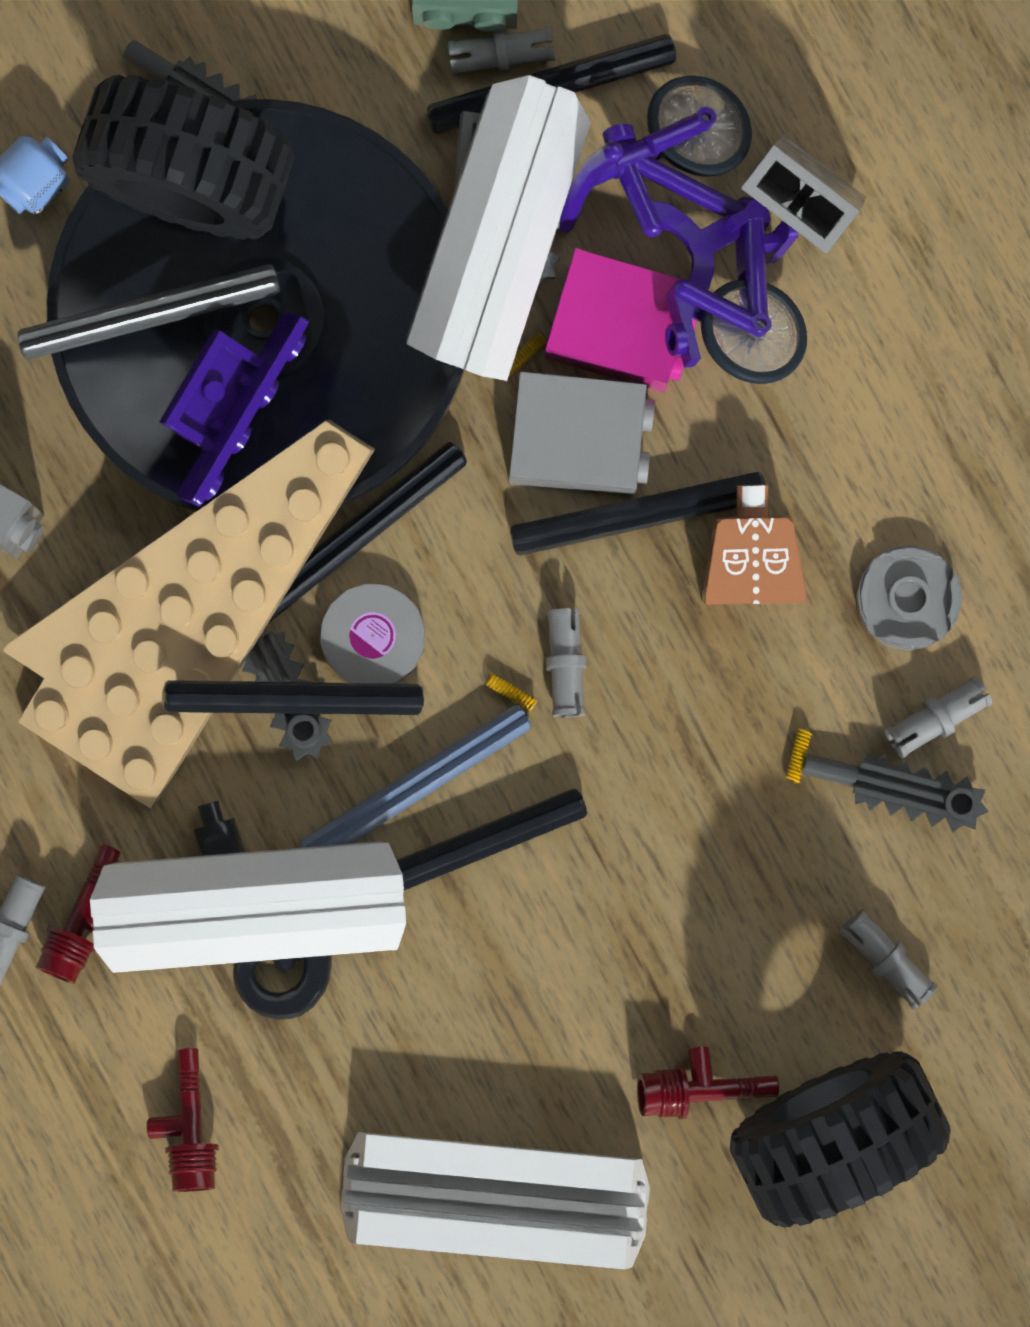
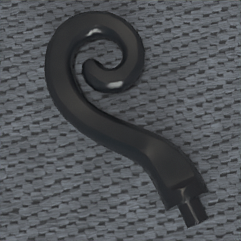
M218 800L198 806L204 827L194 829V833L203 856L246 852L235 818L224 821ZM332 956L303 957L304 970L302 978L295 987L288 991L280 993L270 992L259 984L256 979L255 969L260 961L234 963V984L242 1001L257 1014L276 1020L293 1019L311 1010L325 993L330 981ZM296 958L275 959L273 961L279 969L288 971L295 966Z

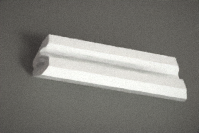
M531 75L493 84L485 99L405 340L407 345L436 360L483 377L505 381L508 379L591 124L575 92L560 86L557 88L546 84V81Z
M382 841L112 863L103 866L90 898L91 917H93L94 949L113 973L397 950L406 926L403 874L389 843Z
M358 1132L345 1156L340 1209L347 1240L355 1244L629 1269L633 1267L646 1236L650 1185L642 1159Z

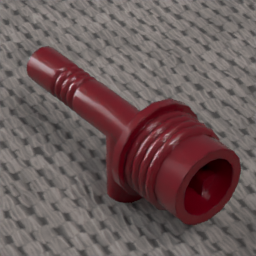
M105 844L101 845L93 863L94 867L91 868L89 877H87V881L84 883L64 930L48 925L46 930L48 932L47 938L41 948L42 954L36 965L38 970L59 980L75 984L80 971L85 968L91 952H95L94 943L84 939L86 931L93 933L94 930L90 898L103 866L117 863L121 854L119 850Z
M705 1046L694 1047L688 1050L692 1081H688L683 1066H675L674 1069L656 1070L654 1073H641L637 1077V1102L641 1116H658L659 1118L675 1116L678 1119H687L690 1102L778 1097L779 1081L776 1075L713 1080L709 1047Z
M199 1049L177 1050L178 1073L180 1074L178 1076L180 1079V1115L148 1118L147 1134L149 1139L181 1137V1145L165 1148V1154H168L170 1158L168 1160L170 1163L168 1167L170 1169L169 1174L172 1177L173 1192L215 1189V1172L217 1171V1163L215 1162L217 1158L215 1155L216 1151H219V1145L203 1144L201 1095L199 1090L200 1080L198 1079L200 1077L198 1074Z

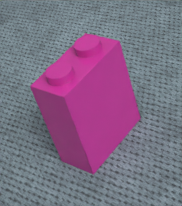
M575 248L547 342L545 359L628 383L647 384L646 388L665 393L669 379L679 381L684 367L681 355L671 356L665 343L666 328L669 324H673L666 302V295L680 278ZM692 318V325L695 329L697 320Z

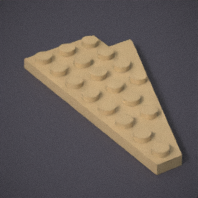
M330 420L325 421L8 643L3 652L44 678L18 723L148 808L154 807L212 713L165 711L162 704V690L165 682L168 680L233 681L375 449Z

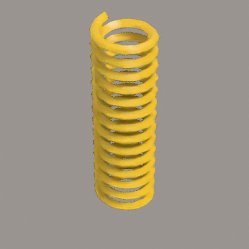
M537 332V335L534 334V337H531L529 342H526V345L523 344L521 350L518 349V352H516L509 376L514 375V372H517L519 367L525 365V362L530 360V357H533L535 352L541 350V347L546 345L548 339H545Z
M493 672L490 673L486 687L489 686V689L492 688L496 692L499 691V694L502 693V696L505 695V698L512 699V702L515 701V704L518 703L521 707L525 706V709L528 708V711H531L537 702L535 697L532 698L528 693L525 694V691L522 692V689L519 690L515 686L512 687V684H509L506 680L499 679V676L496 677V674L493 675Z
M800 728L797 730L801 732H797V734L801 736H795L798 738L795 739V742L798 743H794L793 749L796 750H792L796 754H791L793 757L790 759L793 761H789L793 765H788L790 768L787 769L791 771L787 772L791 776H785L788 779L794 780V783H800L799 779H801L800 776L802 775L800 772H803L802 768H804L803 765L805 764L803 761H805L806 750H808L809 739H811L810 736L812 735L806 729Z

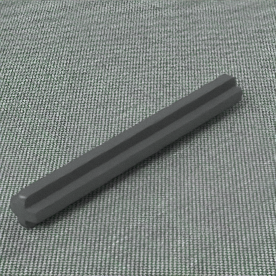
M267 264L23 328L17 332L18 343L23 356L26 359H33L273 296L279 292L280 286L274 267Z

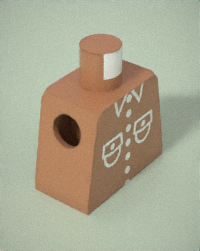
M736 485L737 516H717L713 519L701 592L702 601L706 605L807 603V593L792 517L788 515H769L768 485Z

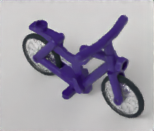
M688 75L674 78L663 84L650 101L647 112L649 135L636 141L631 124H617L603 132L605 145L585 160L572 180L560 216L559 229L557 230L563 233L571 232L577 222L585 199L592 188L612 178H619L644 234L651 238L660 235L662 230L670 231L685 244L691 256L692 271L688 280L680 279L676 281L666 295V302L673 324L667 326L665 331V343L671 356L681 355L684 368L694 367L701 359L692 325L693 318L701 322L702 338L707 351L725 372L749 383L768 384L779 381L790 375L801 363L807 347V330L803 316L793 300L782 290L766 282V264L776 263L795 242L798 232L784 221H781L772 233L764 234L770 223V215L768 209L751 197H742L735 200L657 161L665 158L676 168L696 176H718L737 167L747 155L751 145L752 127L749 115L743 103L729 88L703 76ZM642 177L723 218L700 229L687 215L671 204L652 201ZM735 242L737 280L722 285L715 292L709 291L715 267L713 253Z

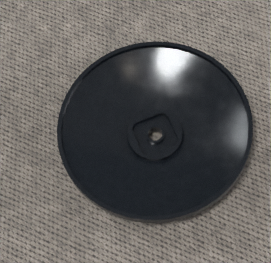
M249 99L225 102L234 107H241L253 113L254 117L269 122L274 126V130L281 131L288 141L291 142L295 159L272 228L257 239L249 237L247 239H236L232 236H216L209 232L188 229L186 226L177 223H169L148 213H142L123 202H117L107 197L106 193L97 191L88 185L69 215L56 246L49 275L47 322L267 264L272 265L276 271L280 286L279 292L273 296L52 353L53 363L58 380L71 409L84 430L100 450L127 476L145 489L173 504L197 512L316 427L330 420L375 449L340 505L342 506L382 485L406 466L425 446L450 408L464 375L465 369L436 360L407 345L405 341L448 213V208L431 182L402 151L375 131L349 117L325 108L294 101ZM260 306L273 307L279 314V320L284 313L303 316L309 320V324L303 332L306 335L305 344L292 361H286L276 378L279 381V386L274 397L265 407H259L249 426H251L252 431L247 443L238 453L231 454L221 472L224 473V480L217 493L210 500H204L201 506L187 503L176 496L177 492L201 454L202 449L165 427L159 421L212 331L218 330L259 356L275 327L267 332H259L250 326L249 318L256 308Z

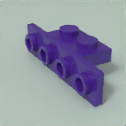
M284 313L259 356L218 330L212 331L159 421L165 427L202 449L201 454L177 492L176 496L187 503L201 506L204 500H210L217 493L224 480V473L221 472L231 454L238 453L250 437L252 428L249 424L259 407H265L274 397L279 386V381L276 380L286 361H292L303 348L306 341V335L303 332L308 326L309 320L299 314Z

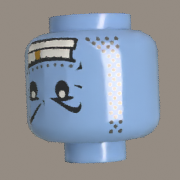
M27 135L19 137L0 155V196L18 214H21L25 209L33 214L42 212L68 186L69 177L62 166L69 159L48 137L40 143Z

